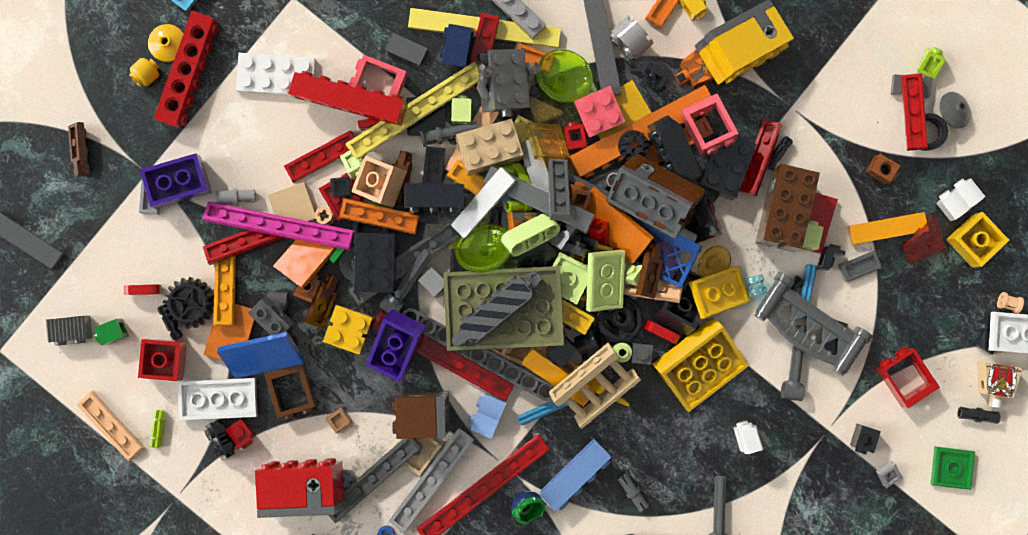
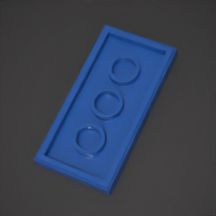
M288 332L221 346L217 349L218 355L235 379L304 364L305 358Z

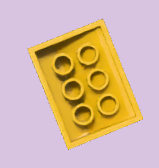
M713 317L652 363L688 412L749 366L725 328Z

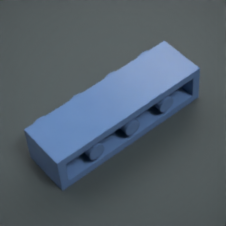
M593 439L539 491V495L555 512L558 509L563 510L568 505V499L572 495L576 497L583 490L582 486L586 482L590 483L597 476L595 473L600 468L603 470L610 464V454Z

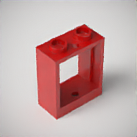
M903 347L896 352L897 355L893 358L889 357L881 361V366L876 368V370L900 406L908 409L940 387L916 350ZM908 357L925 383L903 396L887 370Z

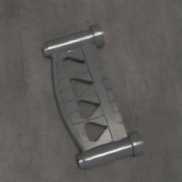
M778 272L774 277L775 282L756 309L754 316L761 321L768 319L784 338L804 353L834 365L833 371L840 376L847 374L866 343L869 344L873 338L872 334L857 326L851 332L793 291L791 287L795 281L787 274ZM791 305V319L789 322H785L783 317H778L777 311ZM806 316V332L801 333L799 328L795 329L793 327V322ZM822 327V342L817 344L815 339L811 340L808 334ZM837 338V354L832 355L830 350H825L824 344Z

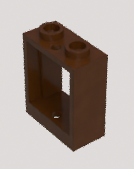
M305 361L304 364L264 374L277 418L283 417L284 420L295 417L294 413L302 411V414L314 411L313 407L318 406ZM299 371L308 404L283 411L274 379Z

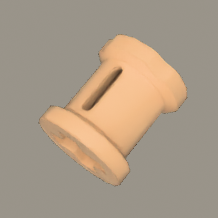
M321 207L315 212V218L320 224L329 226L335 220V216L329 208ZM325 213L329 215V218H321V215H325Z
M1002 292L997 301L998 308L1010 309L1016 314L1020 313L1024 305L1022 297H1012L1006 292Z

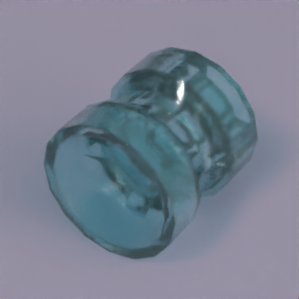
M763 274L744 279L745 284L749 288V297L768 292L767 287L763 284Z

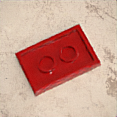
M815 193L809 220L818 222V226L824 228L819 250L808 251L822 254L838 199Z

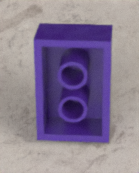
M197 153L140 169L150 207L154 209L212 193L202 157Z
M391 309L382 321L366 366L401 382L410 368L426 326Z

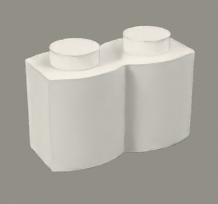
M971 178L968 180L961 179L953 185L955 189L951 192L947 190L939 196L940 200L936 204L950 221L962 216L985 197Z
M748 421L737 423V427L733 429L740 451L744 452V454H751L763 450L757 426L748 423Z

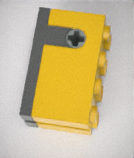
M766 0L714 28L694 45L718 85L724 81L728 84L735 80L737 76H742L749 72L751 68L762 65L766 62L765 60L773 59L780 52L788 48V43L794 39L778 11L773 7L774 5L771 0Z

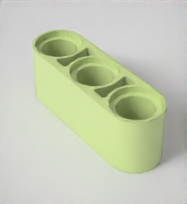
M543 213L506 232L502 236L501 242L511 255L519 256L557 236L560 226L555 220H550V215Z

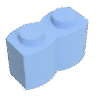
M486 393L484 397L480 396L476 407L479 408L476 415L472 414L468 423L471 425L470 430L492 439L506 402Z

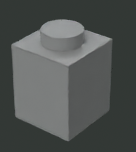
M426 267L419 277L421 278L418 281L436 297L444 289V278L434 268L428 269Z

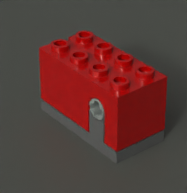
M327 458L320 462H317V459H308L301 463L298 460H289L287 463L281 464L280 461H270L268 464H262L261 468L255 470L257 518L335 515L345 508L343 462L336 461V458Z

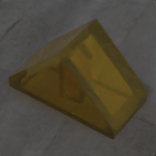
M529 96V110L536 128L562 118L563 111Z

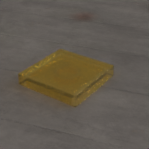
M528 122L525 125L534 159L568 160L570 158L560 124Z

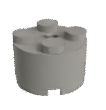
M629 15L611 31V40L617 47L621 45L624 48V54L631 61L634 58L637 60L654 44L652 39L648 41L646 38L647 32L634 19L630 21Z

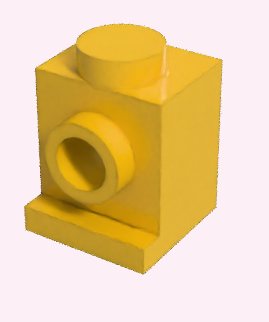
M705 0L679 1V4L691 21L695 18L699 20L707 14Z

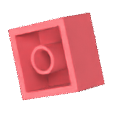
M607 86L574 101L589 137L625 122L611 86Z

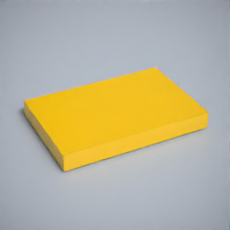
M633 80L621 86V95L615 96L625 122L597 134L600 140L651 114Z
M738 266L688 282L701 319L750 302Z

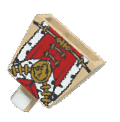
M978 362L979 393L990 395L988 406L1001 408L1002 396L1014 397L1022 368Z

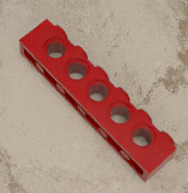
M191 11L154 116L156 121L178 129L185 125L187 110L193 104L194 98L192 96L194 90L200 84V73L206 67V56L212 50L211 42L213 36H216L218 33V22L214 18ZM203 31L204 36L201 39H197L198 33ZM198 49L197 55L191 57V52ZM191 67V73L185 75V69ZM185 85V90L179 93V87ZM179 103L178 109L172 111L173 104Z

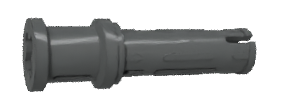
M477 121L443 129L436 127L435 130L425 132L421 130L423 148L429 144H442L445 140L456 138V134L477 129Z

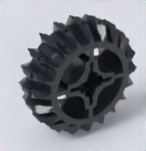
M189 277L188 280L181 278L180 282L174 281L175 288L169 286L168 289L171 293L164 294L165 297H168V300H163V304H168V307H165L163 310L170 312L166 317H174L171 323H178L180 328L184 325L186 329H190L191 326L198 328L199 324L205 325L204 319H211L208 313H214V310L210 309L211 306H214V302H211V299H214V295H209L213 289H206L207 283H201V279L198 278L195 281L193 277ZM192 287L185 297L178 296L182 290ZM198 291L203 298V304L198 301ZM183 300H191L190 302H193L192 304L196 306H188L187 302ZM176 302L181 306L180 313L177 310ZM194 309L201 310L196 317L187 319Z

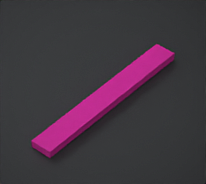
M213 202L207 203L202 218L205 222L351 251L355 237L354 230Z

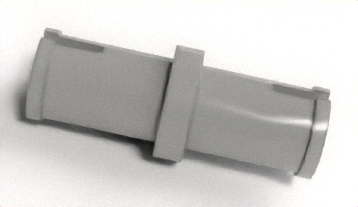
M255 189L216 191V203L234 202V204H239V202L246 201L256 202Z

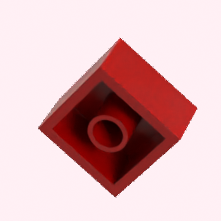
M141 339L138 378L167 381L183 380L187 342Z

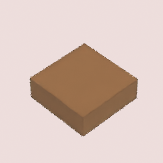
M343 407L325 418L336 434L353 423Z

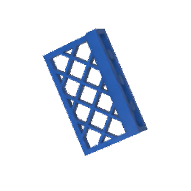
M630 214L629 216L656 237L657 244L664 245L670 243L673 245L675 253L665 256L663 249H661V260L663 259L666 270L661 271L660 278L682 288L698 254L701 253L704 246L680 235L673 238ZM688 252L692 254V257L688 263L682 264L679 254ZM676 255L679 266L669 269L666 258ZM636 260V262L634 263L636 265H642L638 262V260ZM680 268L682 277L679 282L672 279L670 271Z

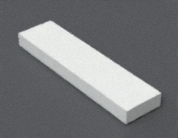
M501 167L451 226L463 238H467L516 180Z

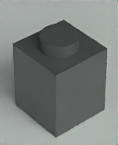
M631 343L632 356L629 362L651 365L653 345Z

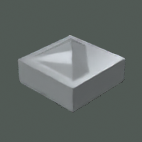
M893 461L876 471L885 488L902 479Z

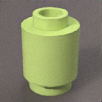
M616 343L613 345L618 355L616 361L626 362L631 358L632 350L628 344ZM620 349L626 351L624 356L619 355Z

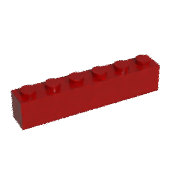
M302 71V73L294 72L288 92L293 98L402 126L408 106L402 96L392 94L391 97L386 96L385 92L376 89L373 92L367 91V88L361 85H356L355 87L348 86L349 83L338 80L337 83L332 82L329 77L322 75L319 78L313 77V74L307 71Z

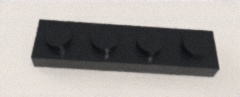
M426 146L422 183L442 184L445 148ZM423 210L422 214H418L420 215L418 223L437 225L438 214H429L428 211Z

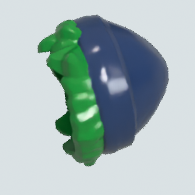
M524 490L517 493L513 499L511 514L517 522L527 525L537 517L543 516L547 503L544 502L538 493Z

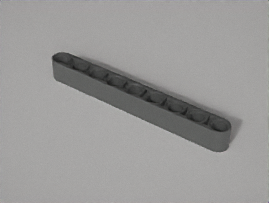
M407 309L403 312L405 316L411 311L416 314L415 321L423 325L426 321H431L433 323V330L430 332L424 331V335L447 347V341H443L440 338V333L446 330L444 324L416 309ZM481 349L484 352V357L480 360L474 358V350H453L544 401L552 399L550 395L546 397L541 395V389L544 386H548L552 390L554 388L553 385L489 349ZM493 358L501 361V366L498 369H494L490 365V361ZM509 368L517 369L518 375L515 378H510L507 375ZM532 377L535 380L534 385L526 387L524 385L525 378Z

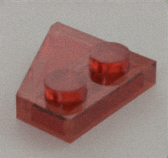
M929 216V221L922 229L918 228L913 237L908 239L903 245L909 264H914L946 249L936 216Z

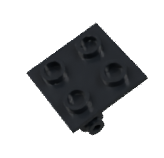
M218 419L207 424L204 433L208 441L212 440L215 446L212 448L215 456L224 460L234 455L235 448L231 441L222 445V443L230 440V438L223 441L219 439L228 434L225 433L218 436V434L226 431L223 423H220Z

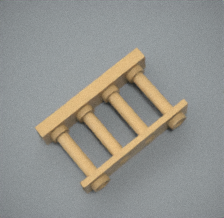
M609 343L549 391L553 402L558 407L565 402L576 413L574 418L581 429L591 423L594 418L641 381L633 368L626 372L616 361L618 355ZM609 365L621 377L613 384L600 373ZM593 378L606 389L598 397L586 386ZM578 390L591 401L583 409L571 398Z

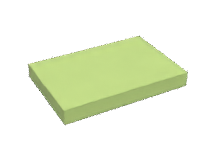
M624 250L588 253L587 311L623 308Z

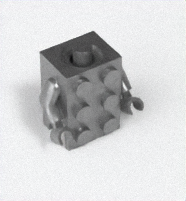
M525 49L488 50V53L478 54L479 80L477 90L481 96L482 113L501 111L502 117L513 116V111L529 108L530 90L535 74L540 71V65L535 62L533 67L531 62L526 63Z

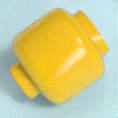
M141 58L130 67L131 74L129 76L138 86L143 85L147 87L159 77L157 70L159 66L152 59Z

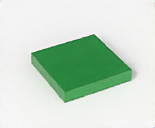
M934 446L930 484L971 490L975 451Z

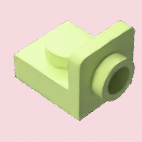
M348 151L340 157L348 173L356 181L363 157L356 161L352 153Z
M625 259V284L638 285L642 265H631Z

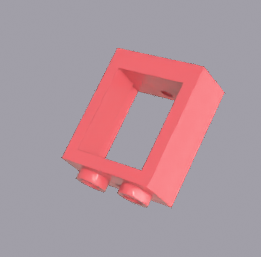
M363 55L362 59L357 61L355 68L357 72L355 77H351L349 86L355 87L359 85L367 64H371L397 74L388 96L391 97L392 94L400 96L408 77L405 70Z
M718 94L682 109L681 118L701 156L705 154L711 155L717 152L718 148L722 146L729 147L736 142L735 140H737L739 133ZM713 109H717L729 133L705 143L693 119Z

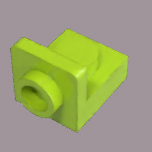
M926 47L924 50L926 53L916 71L935 79L947 58L943 55L942 50L936 47L932 49Z

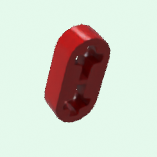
M161 284L124 285V295L161 294Z
M649 320L644 327L645 330L676 345L681 337Z

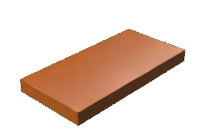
M593 187L590 190L592 194L586 210L595 214V218L609 222L608 245L614 250H624L625 259L633 265L654 237L623 210L607 202V197L596 187Z

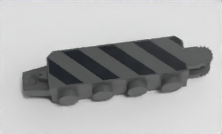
M534 270L524 277L519 276L517 278L514 276L506 283L508 286L505 289H498L491 295L492 299L488 303L484 301L476 307L477 312L473 315L470 313L461 320L462 324L458 326L461 330L452 337L454 346H462L468 341L474 343L481 342L531 301L535 295L534 289L543 280L539 273Z

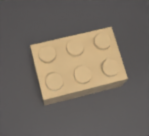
M512 119L456 134V143L467 176L487 171L490 166H505L522 161L523 152Z

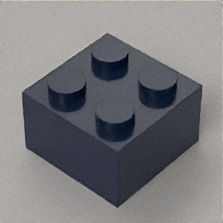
M449 24L448 27L444 28L443 39H446L444 47H441L440 58L443 59L442 63L462 67L469 65L475 28Z

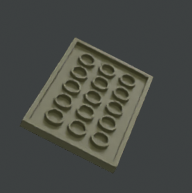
M561 266L443 273L447 351L565 345ZM534 270L539 273L543 280L534 289L535 295L531 301L481 342L474 343L468 341L462 346H454L452 337L461 330L458 326L462 324L461 320L469 313L473 315L477 312L476 307L484 301L488 303L492 299L491 295L498 289H505L508 286L506 283L514 276L517 278L519 276L524 277Z

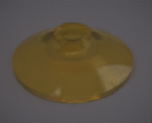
M713 246L707 249L698 262L699 276L703 278L728 269L731 264L729 251L723 246Z

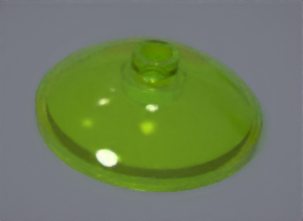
M558 49L548 52L541 58L539 62L540 71L536 74L537 81L541 89L549 97L560 102H574L587 95L593 83V75L589 64L583 57L570 50Z
M495 224L478 225L467 238L461 236L457 241L455 255L458 263L464 269L476 273L488 272L500 267L511 255L501 242L502 236L508 231Z

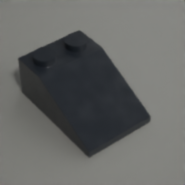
M678 268L676 275L673 277V280L677 282L682 277L680 268ZM690 270L683 284L680 303L661 300L653 320L685 337L689 336L696 329L700 315L688 282L703 277Z

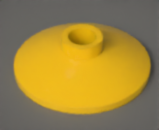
M170 24L156 27L148 39V47L151 54L162 62L174 61L184 33L178 27ZM164 39H168L167 44H162Z

